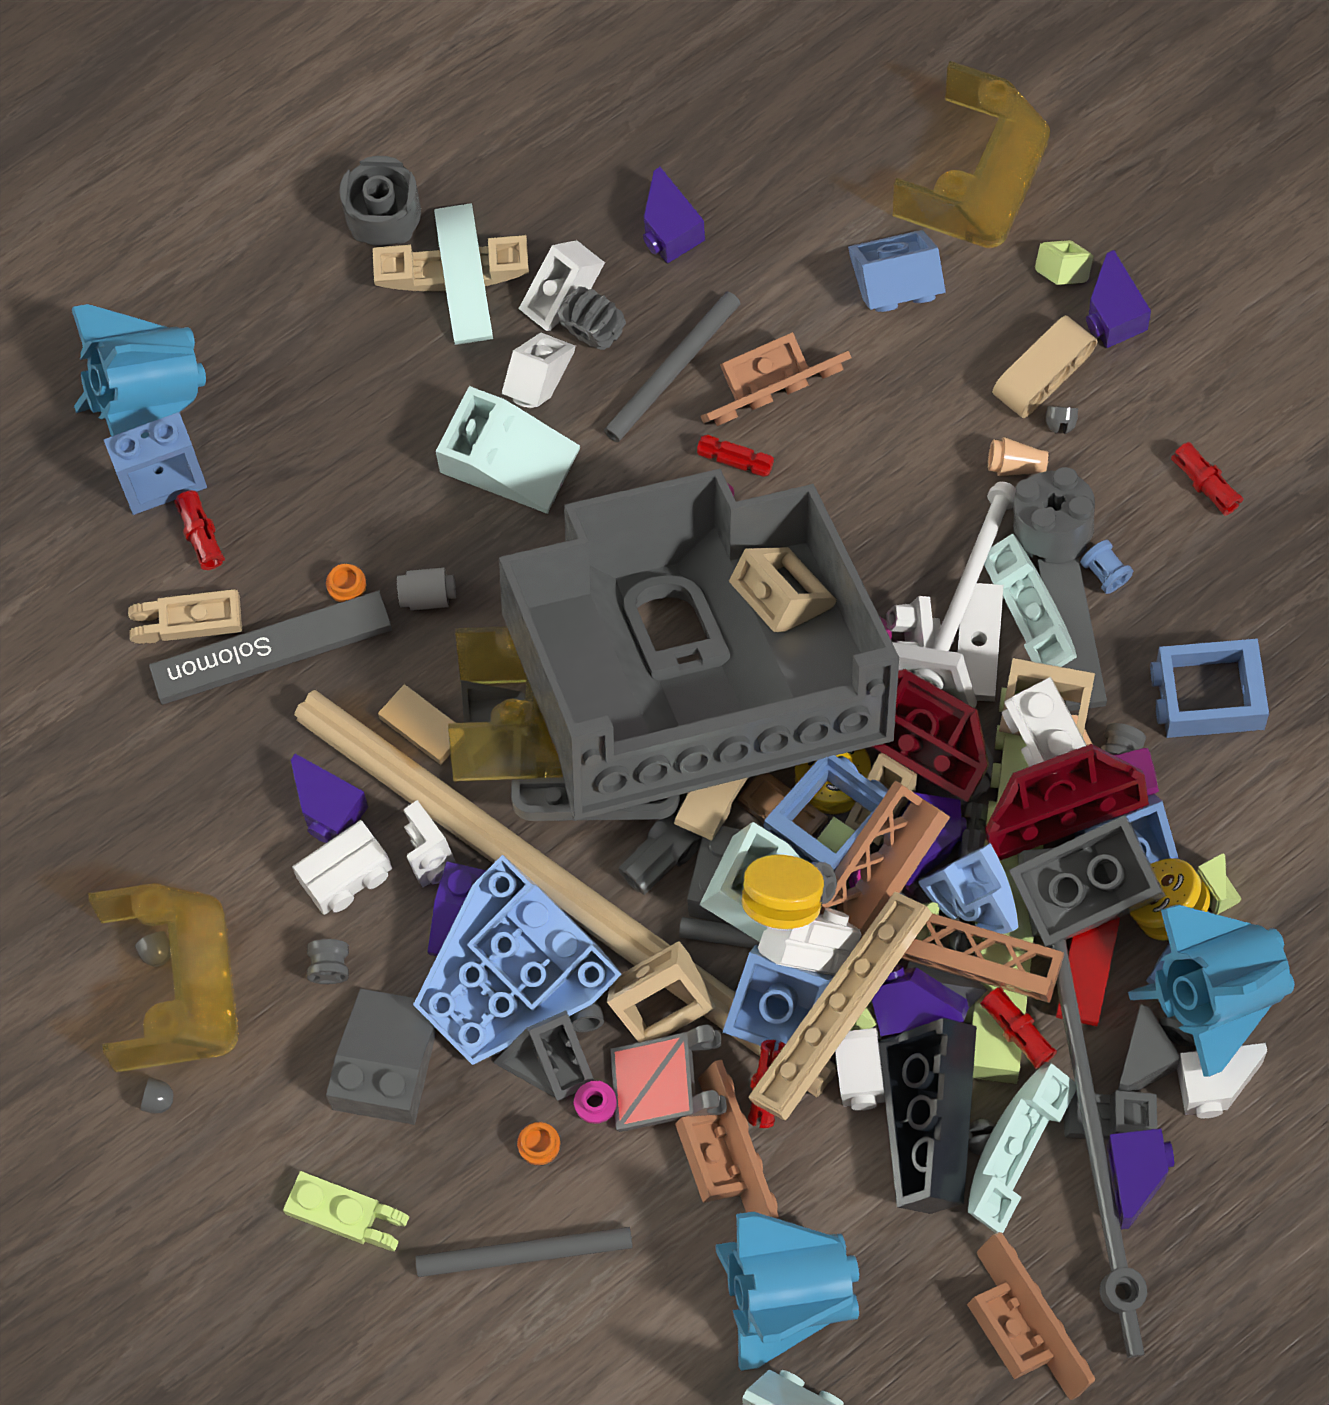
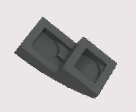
M1115 1090L1111 1095L1095 1094L1103 1139H1109L1110 1134L1157 1129V1094ZM1075 1092L1064 1113V1137L1086 1139L1077 1092Z

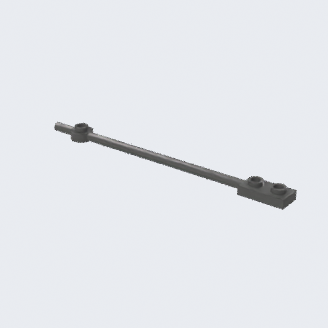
M1054 848L1024 850L1017 855L1019 865ZM1028 911L1032 936H1040ZM1063 940L1049 946V948L1064 952L1065 954L1056 985L1111 1270L1101 1282L1100 1296L1104 1305L1109 1310L1119 1314L1127 1358L1140 1357L1145 1354L1136 1309L1141 1307L1146 1300L1147 1285L1141 1274L1132 1268H1128L1069 956L1066 941ZM1116 1285L1121 1286L1125 1290V1299H1120L1116 1295Z

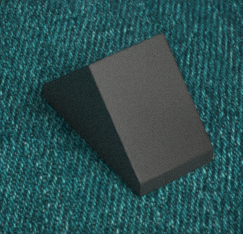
M1140 1005L1118 1091L1137 1092L1177 1070L1180 1056L1148 1006Z

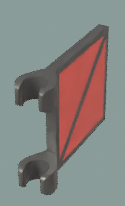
M702 1025L685 1033L610 1049L613 1091L617 1100L615 1110L616 1130L619 1132L679 1120L685 1116L694 1117L725 1113L727 1110L725 1096H719L718 1092L713 1090L705 1091L698 1095L695 1094L692 1050L719 1048L721 1046L720 1032L717 1030L713 1031L710 1025Z

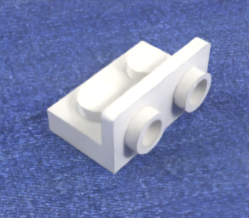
M1051 677L1004 701L1007 709L1002 711V715L1012 734L1019 731L1027 746L1022 748L1021 751L1029 767L1086 746Z
M417 800L404 809L409 820V824L404 826V828L412 840L410 841L415 847V850L407 855V859L418 882L422 887H425L430 883H440L446 861L456 862L446 838Z

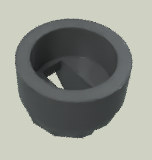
M1047 406L1046 422L1052 432L1058 433L1060 423H1063L1064 434L1074 429L1078 420V408Z
M164 931L147 935L135 945L142 961L154 967L164 965L170 959L172 953L171 943Z
M597 1001L569 1016L576 1032L593 1031L604 1024L602 1009Z
M149 1077L141 1104V1111L163 1113L173 1103V1090L162 1080Z
M979 1118L972 1121L969 1126L968 1149L974 1154L982 1155L991 1134L972 1138L971 1132L993 1131L996 1125L989 1119Z

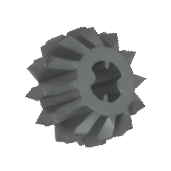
M581 286L566 296L561 304L562 307L557 313L562 326L566 327L570 334L575 335L579 341L587 343L590 347H596L600 350H605L614 341L616 342L626 324L622 311L615 307V303L610 302L606 299L605 295L598 294L594 289H587Z

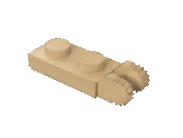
M235 589L158 598V601L138 603L128 607V616L133 621H150L159 617V624L144 625L129 630L130 641L134 643H156L161 639L162 641L242 632L240 595L238 590Z

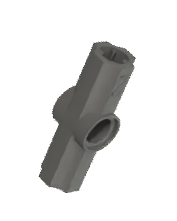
M680 808L671 816L659 819L649 831L647 840L619 867V873L625 878L627 883L643 895L651 890L675 865L681 866L685 864L700 848L702 836L674 824Z

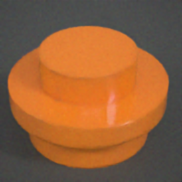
M337 565L327 576V591L338 602L360 597L366 589L365 575L361 569L354 565Z
M535 1122L527 1125L520 1132L517 1146L521 1157L526 1162L533 1165H544L551 1162L558 1155L560 1138L557 1131L551 1125Z

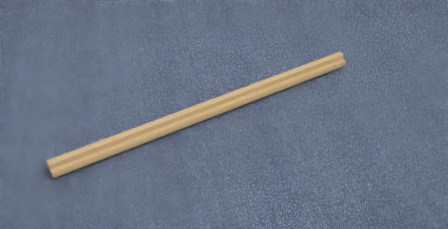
M313 690L308 693L305 702L298 705L294 714L298 717L296 721L412 804L418 800L431 819L492 863H495L504 855L536 883L576 924L634 966L670 946L318 691ZM695 964L716 1005V1009L704 1016L721 1029H724L736 992ZM680 979L665 987L687 1004L695 1001V998ZM734 1037L760 1056L761 1046ZM829 1060L807 1091L818 1097L835 1076L837 1065Z

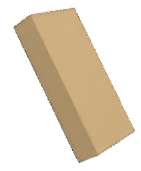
M405 684L378 713L380 720L440 765L465 739V729Z

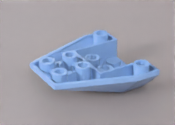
M502 855L472 885L413 1005L474 1065L506 1049L527 1027L565 1010L571 1016L592 1005L622 973L598 945L536 883Z

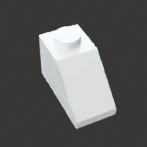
M577 240L552 245L519 309L546 331L551 330L560 322L557 313L562 307L561 304L566 296L570 295L579 286L591 289L605 262Z
M539 333L513 350L502 394L512 397L514 403L523 407L533 408L540 406L551 398L574 354L576 346L544 333Z
M876 1028L849 1031L835 1051L843 1106H851L853 1110H869L875 1108L877 1103L885 1102Z
M1266 1043L1241 1046L1224 1070L1210 1077L1203 1076L1197 1051L1180 1053L1177 1072L1185 1115L1197 1114L1198 1118H1213L1223 1114V1110H1228L1262 1065L1267 1053Z

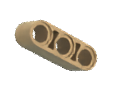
M1069 316L1061 317L1003 373L993 388V395L1020 417H1028L1085 362L1095 349L1098 342L1097 339Z

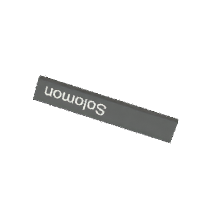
M375 591L149 664L160 702L163 705L392 631V627L380 591Z

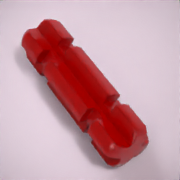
M710 435L702 436L697 446V454L708 459L715 457L717 462L744 471L751 469L753 474L762 477L769 476L774 464V458L771 455L762 452L754 454L753 449L728 441H722L721 443L719 438Z

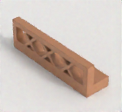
M894 781L834 871L837 878L835 895L828 903L821 904L819 914L823 915L825 908L837 905V911L849 916L848 923L860 929L862 938L895 891L901 892L950 816L899 782ZM904 796L911 803L902 817L893 819V809L901 797ZM883 834L884 844L878 852L870 854L869 846L876 836ZM860 870L861 878L856 886L846 890V880L850 874Z
M932 913L926 922L932 935L924 940L914 939L901 958L1050 1003L1065 954L1055 949ZM931 924L943 927L945 929L936 933ZM957 931L966 934L972 948L964 952L955 951L943 947L939 939ZM972 936L984 939L985 941L976 945ZM995 943L1007 947L1013 960L1002 965L985 960L980 951ZM1013 948L1024 951L1026 953L1017 957ZM1036 955L1052 960L1047 978L1024 971L1021 963Z

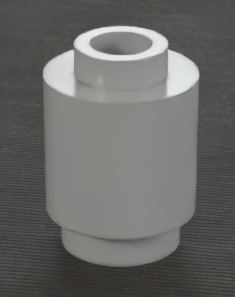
M445 567L410 570L406 572V575L397 576L400 608L410 607V611L449 607V599L456 598L454 575H446Z

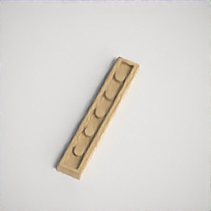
M896 891L893 893L748 1098L755 1105L784 1121L788 1119L931 917L932 913L927 906Z

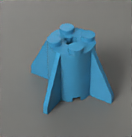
M89 304L72 308L83 345L80 360L88 359V371L81 372L84 392L74 405L76 413L91 409L93 413L101 411L102 413L98 418L106 419L111 437L181 412L195 400L198 387L205 386V369L201 363L196 361L193 350L195 346L194 335L189 327L179 328L176 326L169 328ZM145 432L141 435V437L147 438L149 436V433Z
M1173 905L1161 910L1172 953L1164 955L1161 961L1165 962L1163 969L1156 971L1154 984L1129 991L1128 994L1130 1000L1159 999L1167 1017L1175 1016L1183 1024L1178 1028L1185 1033L1193 1034L1203 1076L1210 1077L1224 1070L1270 1007L1281 1002L1284 996L1293 992L1295 986L1294 979L1290 974L1288 960L1283 950V937L1276 929L1270 928L1266 930L1261 925L1239 921L1182 905Z
M757 1212L736 1214L737 1242L716 1244V1253L728 1276L729 1295L736 1297L739 1309L733 1310V1314L738 1326V1363L741 1371L759 1368L830 1323L858 1319L859 1306L856 1295L853 1293L852 1282H858L859 1268L856 1257L854 1255H846L845 1240L841 1233L828 1235Z

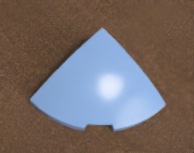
M991 843L918 881L931 901L937 903L938 907H940L939 909L953 920L959 916L966 921L978 922L975 925L977 927L1000 934H1006L1018 928L1017 912L1012 891L1005 871Z

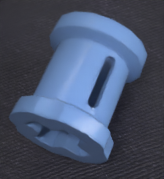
M1109 540L1096 544L1080 561L1084 568H1090L1101 581L1102 590L1105 594L1112 593L1123 586L1133 575V569L1129 565L1124 566L1112 551L1113 545Z

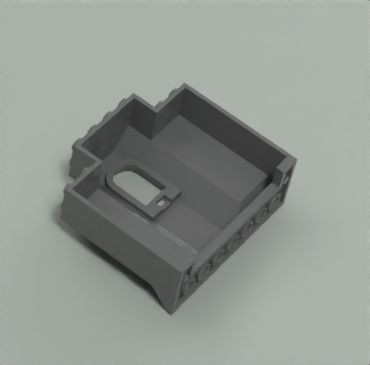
M716 469L564 505L565 542L499 557L502 615L558 753L574 821L894 741L899 655L814 484L736 502L721 469ZM790 548L836 599L835 605L826 612L786 632H773L729 582L745 549ZM785 567L777 570L798 594H808ZM669 597L684 600L694 608L707 639L655 651L637 608L645 602L658 598ZM698 654L700 658L699 660L678 664L677 658Z

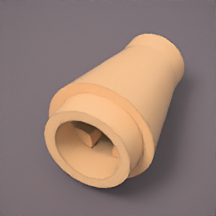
M1003 437L1002 440H992L988 456V471L997 472V476L1037 474L1046 471L1048 451L1039 450Z

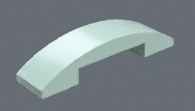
M472 203L434 209L455 345L493 339Z
M1014 534L1009 535L990 548L984 566L993 584L1004 585L1003 597L1026 641L1024 647L1031 661L1062 667L1077 657L1071 637L1050 593L1017 537Z
M1045 1062L1028 1079L1009 1103L993 1129L978 1162L970 1191L968 1213L995 1233L1004 1232L1021 1199V1196L1015 1193L1013 1189L1048 1121H1061L1076 1092L1075 1082L1052 1063Z

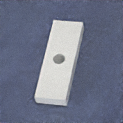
M976 583L960 622L957 653L963 654L977 701L995 702L1004 585ZM976 641L983 642L984 645L976 646L973 643Z

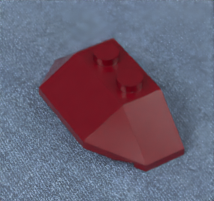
M907 669L899 670L894 741L871 747L969 802L989 767L978 710Z
M1093 744L1014 772L985 828L988 844L991 843L1001 861L1020 854L1024 850L1036 848L1149 805L1145 774L1141 769Z

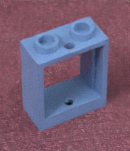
M180 412L104 439L133 515L176 500V497L183 492L190 490L197 492L207 488ZM143 433H149V436L147 438L141 437Z
M1258 639L1159 647L1157 661L1150 664L1152 686H1159L1161 699L1156 700V718L1158 724H1165L1166 738L1265 730L1269 709ZM1238 662L1244 700L1243 707L1179 712L1173 667Z
M829 756L817 760L764 820V829L788 843L802 859L810 863L826 862L835 871L888 792V789L879 781H869L858 773L856 766L846 757ZM827 781L871 812L836 854L792 822Z

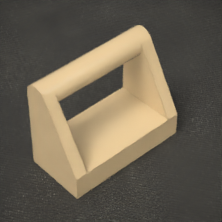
M788 547L745 549L729 580L732 586L773 632H786L826 612L836 603L833 595ZM785 567L808 594H798L777 570Z
M1013 658L1005 700L1014 696L1016 691L1022 692L1051 677L1063 700L1081 703L1077 727L1083 737L1095 673ZM1004 703L1003 711L1007 709L1005 703ZM1002 715L999 732L1012 734ZM1019 731L1014 733L1015 735L1021 736Z
M680 941L623 972L609 987L607 998L609 1006L639 1043L666 1037L716 1009L715 1002L701 975ZM680 979L695 998V1001L647 1027L635 1004Z

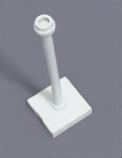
M997 482L988 492L987 497L991 506L933 647L926 648L892 642L899 655V670L907 669L973 708L976 707L977 700L963 654L950 652L949 649L1006 510L1014 508L1016 488L1007 482Z

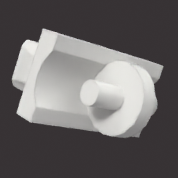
M918 596L910 604L894 605L886 613L887 628L890 631L904 632L905 642L897 641L896 643L926 648L933 647L941 625L939 618H932L930 597Z

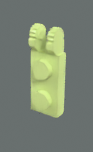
M300 1171L283 1209L285 1214L361 1244L368 1242L391 1251H395L399 1241L390 1234L371 1229L375 1217L396 1226H406L409 1216L405 1213L380 1204L378 1200Z

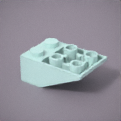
M469 386L436 449L440 473L548 514L580 450V445L507 400Z
M752 822L732 836L700 902V906L760 942L764 930H767V926L750 918L742 907L745 871L753 861L764 856L790 855L798 858L801 857L788 843ZM836 905L828 908L835 910Z

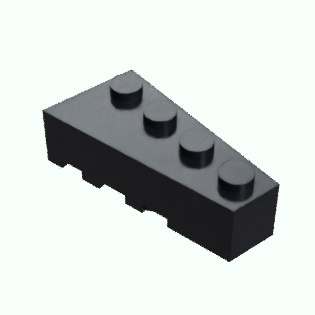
M941 1018L879 1041L897 1208L933 1214L964 1204L977 1026Z

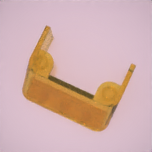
M950 61L947 66L945 100L999 119L974 175L960 170L947 171L938 178L933 190L896 178L893 193V216L985 248H993L1004 243L1008 237L1048 146L1050 128L1043 117L1011 82Z
M507 626L456 628L455 636L460 680L480 684L526 682L525 700L508 699L495 706L491 712L490 722L448 724L453 780L476 781L563 777L558 753Z
M156 883L88 893L89 902L101 923L137 918L141 923L149 926L168 924L175 1000L155 1004L147 1011L143 1022L145 1038L102 1044L103 1053L114 1071L121 1072L217 1057L229 1053L238 1041V1026L226 916L219 900L212 895Z

